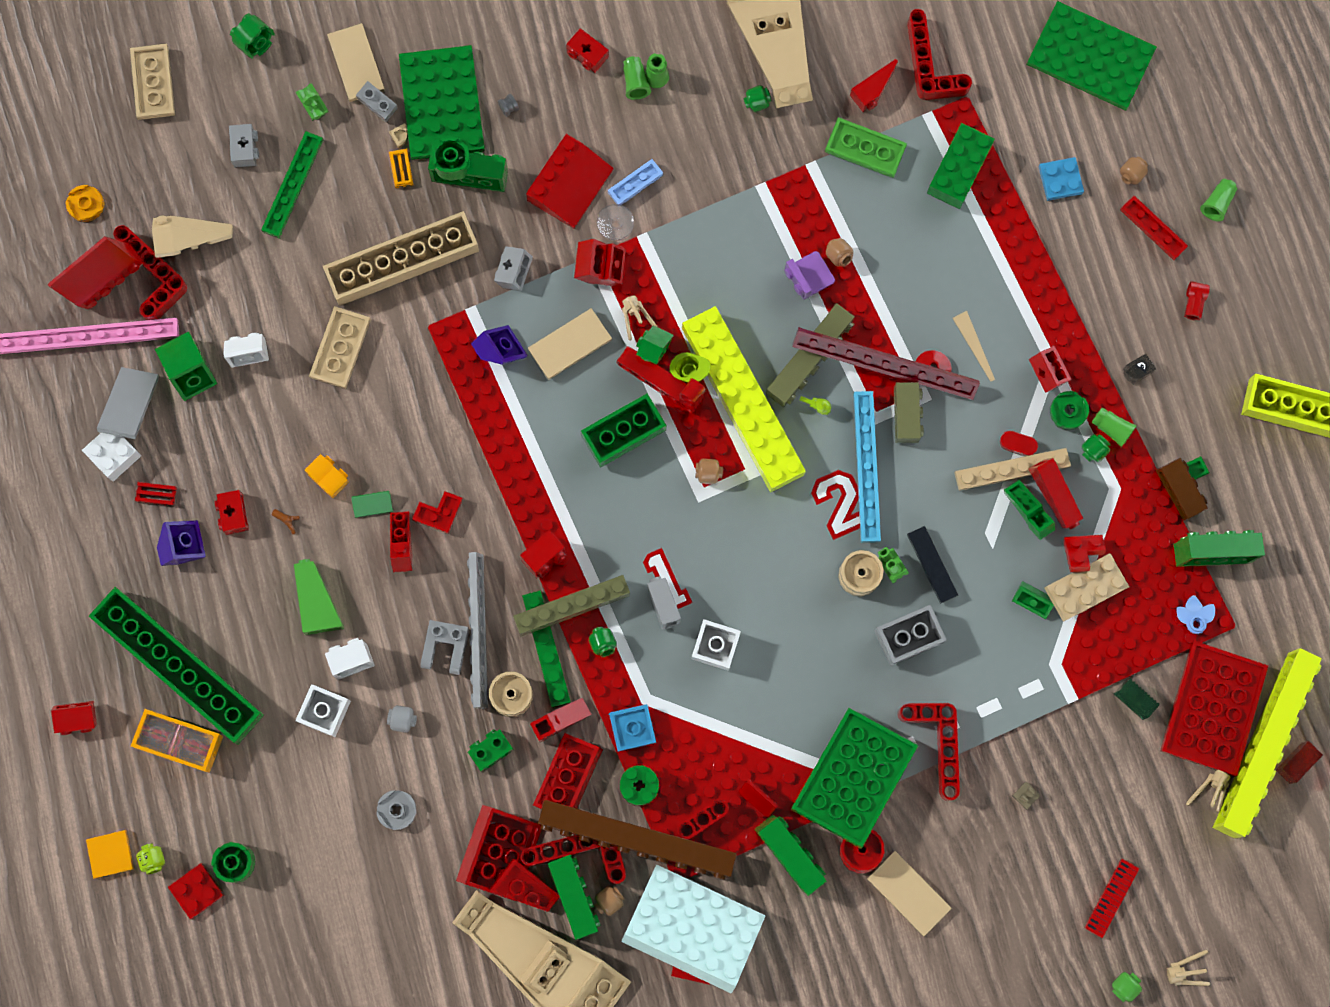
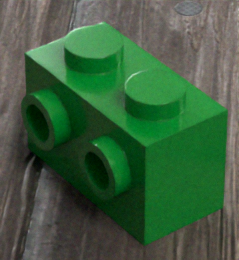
M653 325L649 331L646 330L643 337L639 338L636 345L639 349L636 355L640 356L644 361H651L657 364L667 352L673 334Z
M495 729L485 735L486 739L481 743L478 740L469 746L471 750L468 751V754L481 772H484L514 751L500 729L498 731Z

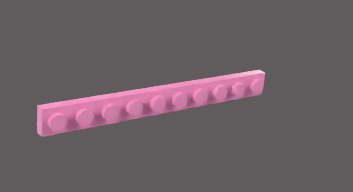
M168 318L0 334V354L173 339L179 337L178 319Z

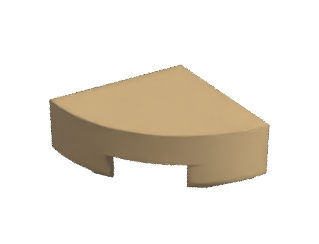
M405 123L389 131L398 149L406 143L408 138Z

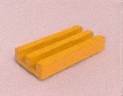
M408 150L390 151L389 156L395 189L400 186H413ZM401 154H404L409 178L406 181ZM394 155H397L401 175L400 182L397 179Z

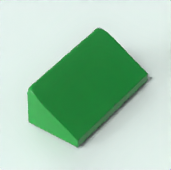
M390 491L351 497L355 518L393 512Z
M1024 581L1021 582L1012 599V602L1044 619H1047L1054 607L1048 594Z

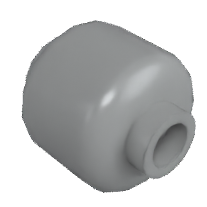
M399 705L390 709L387 717V725H390L391 730L404 733L409 732L411 727H415L417 716L414 715L412 708Z

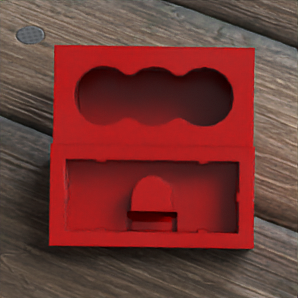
M596 239L578 242L574 278L589 284L622 285L626 248L614 243L606 244Z

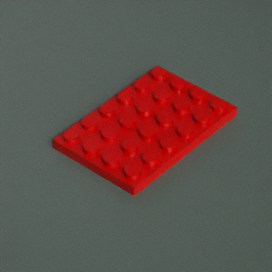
M1193 641L1160 752L1213 770H1220L1236 777L1269 665Z

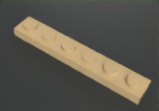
M1067 448L955 471L958 490L961 491L1032 476L1028 468L1049 458H1054L1059 470L1070 468L1071 464Z

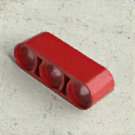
M717 799L682 822L678 827L679 837L687 840L692 839L723 818L728 813V803L725 800ZM715 804H723L725 807L724 813L717 814L714 811ZM705 814L708 816L709 821L706 825L698 823L697 818L699 815ZM688 825L692 828L690 836H684L681 833L683 826Z

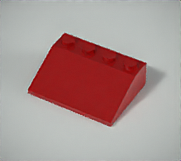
M565 134L527 191V201L575 229L614 168L582 142Z
M104 236L50 281L48 286L78 307L90 309L97 304L99 299L109 295L111 289L116 285L122 284L129 274L138 271L139 266L144 262L131 244Z
M482 805L456 881L495 894L488 890L513 859L524 866L520 861V854L524 849L536 846L541 826L501 810ZM526 852L524 860L530 863L533 853Z

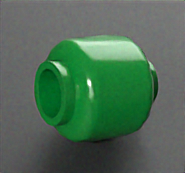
M762 85L748 89L746 97L743 98L747 109L751 108L753 112L768 108L772 101L768 88H764Z
M1093 434L1082 444V450L1084 451L1082 455L1089 462L1092 460L1101 462L1110 452L1109 446L1111 444L1100 434L1098 436Z
M595 628L589 636V643L593 652L601 657L613 654L617 646L613 632L609 628Z

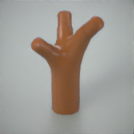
M274 509L272 516L285 523L292 534H295L296 532L291 522L299 520L300 517L289 516Z

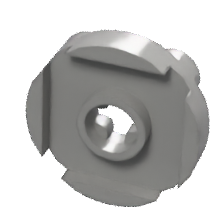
M393 790L385 793L379 799L377 817L386 828L402 830L414 821L417 814L416 803L408 793ZM394 805L402 807L400 815H393L391 813Z

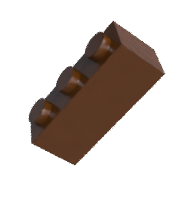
M1178 458L1156 469V472L1183 520H1186L1208 509L1205 496L1200 494L1197 489V481L1188 472L1189 467L1187 463Z

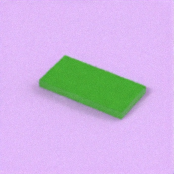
M838 117L825 152L894 178L907 143Z

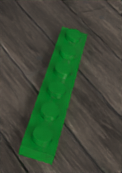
M305 131L262 226L261 231L263 233L280 239L324 141L323 137Z
M541 590L522 595L526 611L544 604ZM551 627L533 632L532 635L552 708L571 703Z

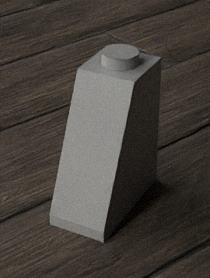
M661 576L650 579V583H647V588L661 629L664 630L679 625L681 617L666 578L661 579Z

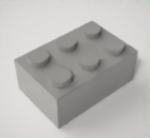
M931 605L879 626L874 630L890 666L947 641Z

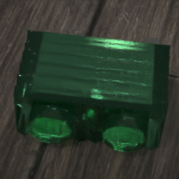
M1132 679L1124 681L1114 692V695L1142 720L1149 718L1159 706V703L1153 700V697L1144 692V689H1141Z

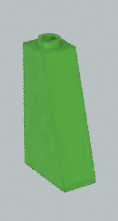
M310 559L299 560V563L294 564L303 633L310 635L344 629L343 622L316 564L310 561Z

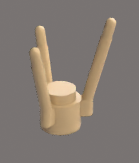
M636 296L627 297L622 301L624 305L622 311L629 341L632 340L628 313L635 315L641 324L642 319L639 314L641 310L649 323L657 327Z
M1216 770L1214 774L1210 773L1206 781L1186 802V805H1190L1204 788L1212 782L1211 786L1216 791L1210 806L1213 807L1221 791L1216 809L1217 812H1220L1230 776L1220 770Z
M1208 950L1199 952L1179 962L1171 963V967L1167 968L1170 984L1174 983L1175 986H1209L1210 982L1184 980L1186 976L1207 973V969L1185 972L1184 967L1180 968V966L1207 954Z

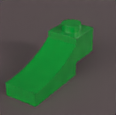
M1020 480L1004 489V494L1016 507L1028 524L1029 529L1039 540L1056 530L1055 522L1043 510V505Z

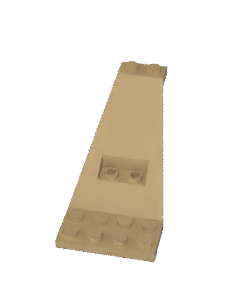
M726 0L729 9L772 88L776 108L812 101L800 0ZM779 17L783 19L781 25L777 23ZM761 21L765 23L764 28H760L759 23Z
M477 890L452 922L475 941L534 1007H614L631 983L629 979L602 959L498 905ZM557 959L556 964L552 965V961ZM545 976L544 980L540 982V978Z

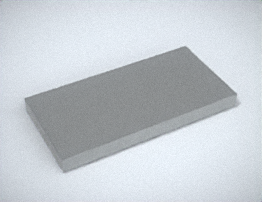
M121 367L98 423L97 431L136 439L159 380V375Z

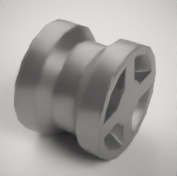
M512 94L507 95L504 100L500 99L497 101L506 117L511 112L519 110V106Z

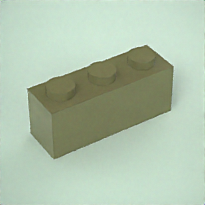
M896 383L894 386L895 443H918L924 435V427L920 425V418H923V407H920L923 392L922 388H919V383Z

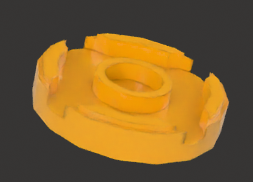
M80 185L69 192L65 203L66 209L72 218L77 221H93L103 212L105 203L98 189L89 185Z

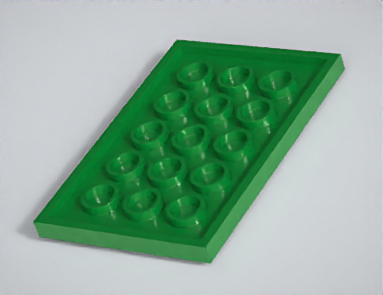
M1057 1L1026 65L1126 111L1157 46Z
M472 45L399 54L411 160L430 158L431 148L435 147L445 137L459 138L460 141L468 146L469 153L485 151Z
M848 708L791 810L862 849L918 745Z

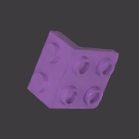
M817 251L796 262L793 258L786 262L784 272L788 279L792 280L795 291L798 295H801L803 300L835 282V278Z

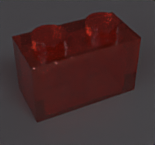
M1310 741L1302 742L1276 771L1289 784L1297 783L1323 754Z

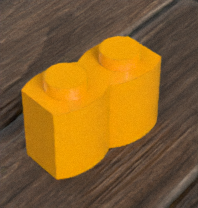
M320 454L304 471L333 499L349 483L346 479L348 475L341 468L337 470L333 466L335 462L326 455L324 457Z

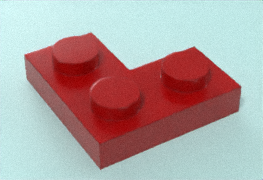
M444 491L438 508L419 501L412 520L449 534L463 498Z
M1103 535L1064 537L1063 540L1070 572L1090 571L1091 566L1088 556L1105 555L1106 552Z

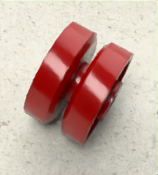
M875 830L871 831L863 846L866 849L865 853H860L859 847L843 839L840 846V858L848 870L857 874H866L873 871L880 864L885 853L884 843L881 836Z

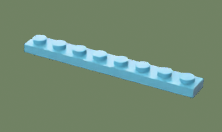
M861 391L853 393L861 543L881 542L874 399L873 391Z

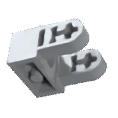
M430 620L421 659V668L431 670L436 645L440 642L454 645L449 673L460 675L470 632L469 628Z

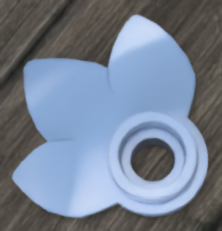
M1194 595L1188 599L1185 607H1177L1178 619L1186 624L1187 629L1193 634L1202 633L1206 629V624L1211 622L1215 616L1214 604L1203 607ZM1194 621L1198 622V628L1193 626Z

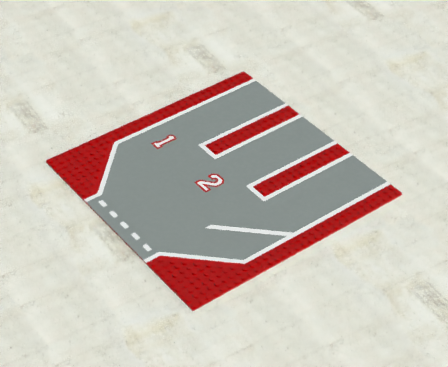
M963 97L881 132V134L907 143L894 178L829 154L618 244V246L626 248L622 285L589 284L575 279L576 263H573L524 284L522 291H507L428 326V330L525 548H529L549 530L565 547V559L558 565H552L549 568L551 571L543 578L539 577L549 602L624 575L630 591L629 597L562 621L559 624L624 771L633 766H645L650 768L659 780V790L656 798L651 803L640 806L651 830L679 837L678 827L682 822L713 801L722 799L728 803V813L689 840L737 853L736 856L764 844V841L754 829L769 818L739 793V790L747 780H751L778 804V807L770 816L782 817L789 825L787 828L789 832L812 822L791 809L848 708L918 745L917 750L899 780L900 782L938 764L937 723H904L900 721L897 715L898 710L905 704L950 703L954 705L957 711L958 754H961L1188 650L1193 641L1203 643L1235 628V622L1207 567L1176 566L1174 544L1180 541V538L1188 536L1189 531L1156 472L1157 468L1138 430L1135 428L1125 444L1120 447L1112 438L1092 423L1101 408H1104L1108 412L1111 411L1120 418L1134 424L993 144L960 209L927 194L928 188L961 123L988 135L969 97ZM842 238L852 247L854 251L853 259L848 265L835 266L827 257L826 249L831 240ZM817 251L835 278V282L803 300L801 295H798L795 291L792 280L786 276L784 272L785 265L792 258L796 262ZM636 296L657 327L673 334L667 352L657 363V365L671 373L670 364L677 355L686 352L695 354L682 331V323L716 306L805 468L804 476L770 493L707 376L700 381L705 387L704 398L696 410L690 413L621 368L616 361L625 348L629 346L638 351L639 348L636 345L639 338L643 337L646 330L649 331L652 327L641 310L639 312L642 319L641 324L635 315L628 313L632 340L629 341L622 311L624 307L622 301L627 297ZM836 303L854 316L853 328L849 333L844 332L841 336L844 341L911 361H916L917 357L925 351H939L949 359L952 373L980 381L973 400L919 384V388H922L923 392L922 400H920V407H923V418H920V425L924 427V435L918 443H895L894 386L896 383L913 382L828 358L825 362L822 360L818 366L820 368L814 376L810 374L806 379L808 381L807 385L802 391L798 389L795 393L797 397L790 405L787 403L783 408L766 395V391L799 350L792 347L798 327L814 332ZM592 308L611 336L612 341L548 380L529 352L528 347ZM965 311L968 312L995 378L991 382L953 320V317ZM509 325L528 355L524 359L501 365L481 360L471 343L483 331ZM1055 346L1072 380L1045 393L1029 359L1039 352ZM931 364V365H930V366H932V367L937 368V366H936L935 364ZM861 391H873L881 533V542L861 543L853 393ZM1064 391L1078 393V395L1086 399L1089 405L1088 417L1076 429L1067 430L1059 428L1050 416V406L1053 399ZM648 393L667 425L666 431L600 468L583 440L581 430ZM803 396L810 400L813 397L826 399L831 403V412L828 415H822L816 409L811 408L810 404L800 401V397ZM1067 406L1065 412L1071 415L1074 409H1070V406ZM1006 431H1014L1033 437L1038 443V449L1035 454L1067 448L1071 467L1061 469L1060 472L1084 519L1079 521L1080 525L1071 530L1069 528H1062L1032 476L959 491L954 472L1025 457L1001 447L1000 437ZM1093 434L1097 436L1100 434L1111 444L1109 446L1110 452L1101 462H1095L1094 460L1089 462L1082 455L1084 453L1082 444ZM701 459H716L719 461V466L723 467V476L718 478L716 484H703L698 481V478H695L696 463H699ZM1018 480L1043 505V510L1055 522L1056 530L1041 540L1029 529L1024 518L1004 494V489ZM923 526L926 527L958 593L957 597L941 604L907 536L908 533ZM1103 535L1106 547L1105 555L1088 556L1089 562L1092 563L1111 554L1129 585V588L1064 622L1055 606L1047 619H1044L1012 602L1022 581L1047 594L1044 589L1046 586L1073 573L1069 569L1063 543L1064 537ZM885 547H888L889 550L894 548L909 572L907 575H903L902 578L897 579L895 583H892L886 572L883 571V579L876 590L869 595L861 597L853 596L846 592L840 585L838 578L839 568L845 558L852 552L859 550L869 551L880 557L878 552ZM858 570V574L863 576L864 572L862 571L860 573V571ZM661 576V579L666 578L681 617L679 625L664 630L661 629L647 588V583H650V579ZM1193 595L1198 598L1203 607L1209 604H1214L1215 606L1214 619L1206 624V629L1200 634L1191 633L1187 629L1186 624L1182 623L1177 617V607H1185L1186 602ZM931 605L947 641L890 666L874 630L879 626ZM703 619L741 631L729 671L691 659ZM1196 621L1193 622V626L1195 628L1199 627V624ZM597 627L609 628L617 641L614 653L607 657L596 655L589 643V636ZM647 704L656 743L618 752L609 713ZM908 708L903 709L904 717L911 718L912 711ZM924 708L922 710L924 717H931L930 709ZM943 708L942 715L950 718L951 711L948 708ZM945 727L943 735L950 738L952 731ZM944 748V755L950 758L953 754L951 748ZM638 781L637 784L634 783L633 787L640 791L641 788H645V784H642V781ZM717 803L714 806V811L717 814H722L725 811V807L723 804ZM701 814L698 816L697 821L700 825H706L709 819L707 815ZM685 825L681 828V833L684 836H690L692 828ZM669 861L666 864L668 870L687 879L698 874L694 872V868L680 869L675 867L676 863Z

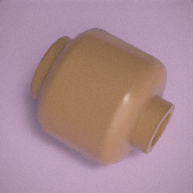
M1141 157L1129 158L1120 168L1122 181L1133 185L1140 183L1148 174V164Z
M839 238L833 239L828 243L826 255L835 266H846L853 259L854 251L846 240Z
M701 459L699 463H696L695 478H698L700 483L716 484L718 478H722L723 467L719 466L718 460Z
M607 886L596 894L595 900L597 903L594 906L601 915L605 912L606 915L611 916L623 907L624 897L616 887Z

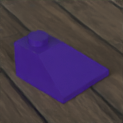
M509 325L483 331L471 343L481 360L501 365L524 359L528 356Z
M198 520L163 523L157 544L161 566L178 565L206 557Z

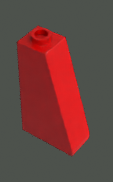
M1054 458L1044 459L1028 468L1061 527L1071 530L1080 525L1079 521L1084 518Z

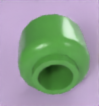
M1122 972L1113 981L1112 987L1114 989L1112 992L1122 1002H1132L1142 992V987L1139 984L1141 980L1133 972L1130 975L1127 972Z

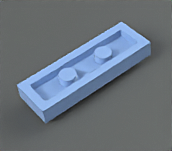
M651 159L608 190V194L619 207L662 177L663 172L654 160Z

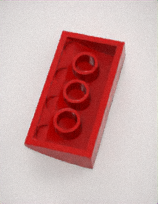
M564 733L533 806L541 809L543 801L548 800L577 809L603 749Z

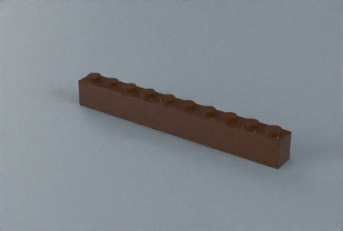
M548 800L543 801L537 825L541 826L540 829L552 832L553 829L558 830L560 835L570 838L572 835H576L583 842L597 841L601 847L610 848V845L618 847L617 851L629 854V851L637 853L638 857L645 859L651 856L656 858V862L667 864L669 861L676 863L675 867L685 870L687 867L694 868L695 873L706 875V872L712 873L714 878L725 880V877H731L737 853Z

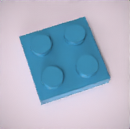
M1076 157L1039 164L1038 167L1047 201L1084 193Z
M647 704L609 713L618 752L656 743Z

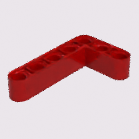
M914 9L910 13L907 26L918 97L922 100L966 96L972 86V79L969 75L957 74L935 77L926 14L921 9ZM917 18L921 22H915L913 19ZM920 35L923 39H917L915 36ZM922 52L925 54V56H919L918 53ZM924 69V70H926L928 73H927V74H923V73H921L920 70ZM959 83H964L967 87H961ZM940 85H946L949 89H943ZM922 87H928L930 91H925Z
M124 225L118 226L113 232L114 238L131 244L133 248L141 246L140 250L136 252L144 262L142 266L162 283L141 304L139 309L145 320L160 319L187 292V284L162 258H156L155 252L128 227ZM123 234H128L125 239H120ZM154 258L151 264H147L148 259ZM163 270H168L165 276H160ZM175 283H181L179 288H173ZM168 296L164 302H160V298ZM149 309H154L151 315H146Z
M629 346L625 348L616 361L621 368L686 411L693 413L704 398L705 387L700 382L691 378L686 384L651 361H644L640 356L636 355L637 351Z
M908 703L899 708L897 714L900 721L904 723H937L939 794L945 801L955 800L960 794L957 711L955 706L950 703ZM924 708L930 709L932 713L930 718L923 716L922 710ZM943 708H948L951 711L950 718L942 715ZM903 709H910L912 717H904ZM945 727L952 731L950 738L943 735ZM945 747L951 748L953 752L950 758L946 757L943 753ZM945 767L952 768V777H947L944 774ZM947 786L953 788V797H948L945 794Z
M576 835L571 836V838L566 837L526 848L520 854L521 863L524 866L531 867L568 855H575L599 848L607 880L615 885L623 882L626 877L621 853L617 851L618 847L611 845L610 848L601 847L598 845L599 842L593 840L590 847H585L579 840V836ZM565 841L572 843L573 849L571 852L563 850L562 845ZM545 847L553 849L554 854L552 857L544 856L543 849ZM608 850L615 852L616 859L614 861H609L606 858ZM526 852L534 854L535 859L533 862L528 863L524 860ZM613 870L620 871L621 879L619 881L612 879L611 872Z

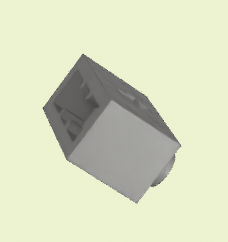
M369 81L356 94L357 99L385 122L398 109L397 104Z
M252 124L230 125V156L233 166H257L256 159H259V150L255 146V142L258 141L257 130H254Z
M505 246L494 281L502 288L522 291L533 256L525 249Z

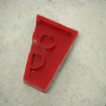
M515 859L509 863L488 890L549 912L560 897Z

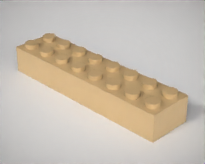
M463 211L324 265L323 268L337 303L341 306L477 253L479 248Z

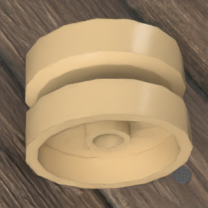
M859 550L852 552L845 558L839 568L838 578L840 585L846 592L853 596L861 597L869 595L876 590L883 579L884 569L882 562L875 554ZM858 570L860 571V573L863 571L864 575H859Z
M504 672L492 681L489 688V699L492 706L500 714L507 717H517L524 714L530 708L533 701V690L529 681L522 674ZM510 690H513L514 692L513 697L507 696L509 695Z

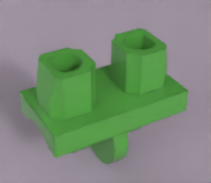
M312 83L304 89L296 91V95L312 121L318 120L329 112Z
M885 547L878 552L880 556L878 558L882 562L883 569L892 583H895L897 579L909 573L894 548L889 550L888 547Z

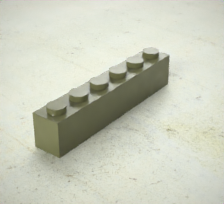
M836 303L814 332L843 340L841 336L844 332L849 333L854 326L852 323L854 316ZM799 349L767 388L766 395L783 408L787 403L790 405L797 397L795 393L798 389L801 391L808 383L806 379L810 374L814 376L820 368L818 366L822 360L825 362L828 357Z
M624 575L516 614L513 616L518 633L522 637L629 597L630 591Z

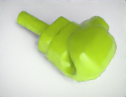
M803 396L800 397V401L810 404L811 408L816 409L822 415H828L831 412V403L826 399L813 397L810 400Z

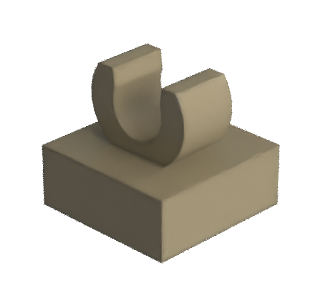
M1027 781L1012 795L1026 810L1041 796Z

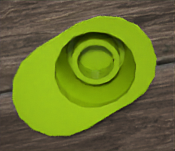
M688 352L677 355L670 364L672 375L684 383H688L691 378L700 382L710 371V363L706 358Z

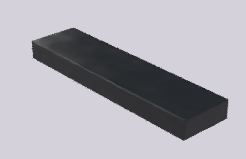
M923 526L908 533L909 541L939 603L941 604L957 597L958 593L926 527Z

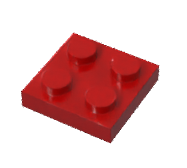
M202 863L168 886V889L190 920L225 896Z

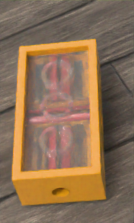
M144 709L131 747L210 773L223 735Z

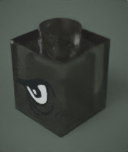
M1147 354L1142 355L1123 368L1127 381H1131L1133 385L1156 370Z

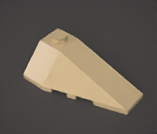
M177 216L153 218L152 234L155 257L173 256L181 254L180 250L189 247L192 250L197 249L198 245L202 243L214 244L230 239L233 235L232 224Z

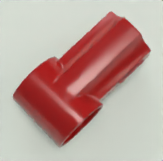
M1190 281L1186 292L1188 300L1184 317L1190 320H1200L1202 318L1204 303L1208 298L1210 285Z

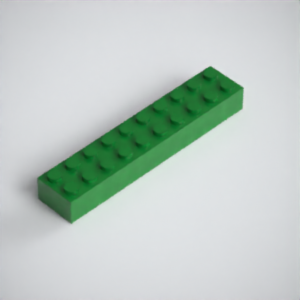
M114 587L89 615L95 623L233 743L239 745L264 716L260 710L117 587Z

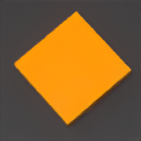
M127 830L86 839L93 879L134 869Z

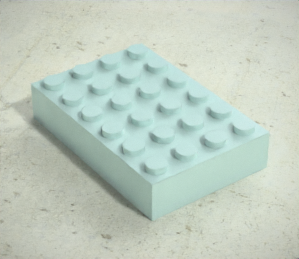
M656 864L621 942L732 993L738 983L765 915Z

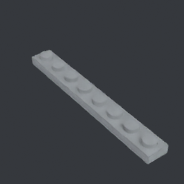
M471 552L467 560L470 573L468 578V587L470 588L468 604L471 609V616H469V625L471 627L469 642L472 646V654L470 655L472 674L470 681L473 685L471 702L473 708L488 709L484 555Z

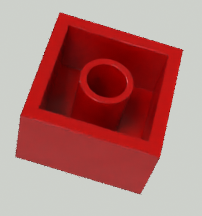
M549 530L520 554L522 563L537 579L540 576L542 578L551 571L549 568L552 565L560 564L565 559L566 551L562 543Z

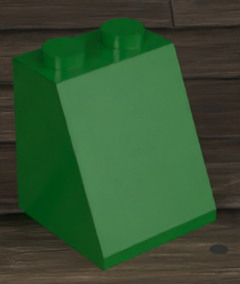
M189 331L155 349L169 380L183 401L218 384Z

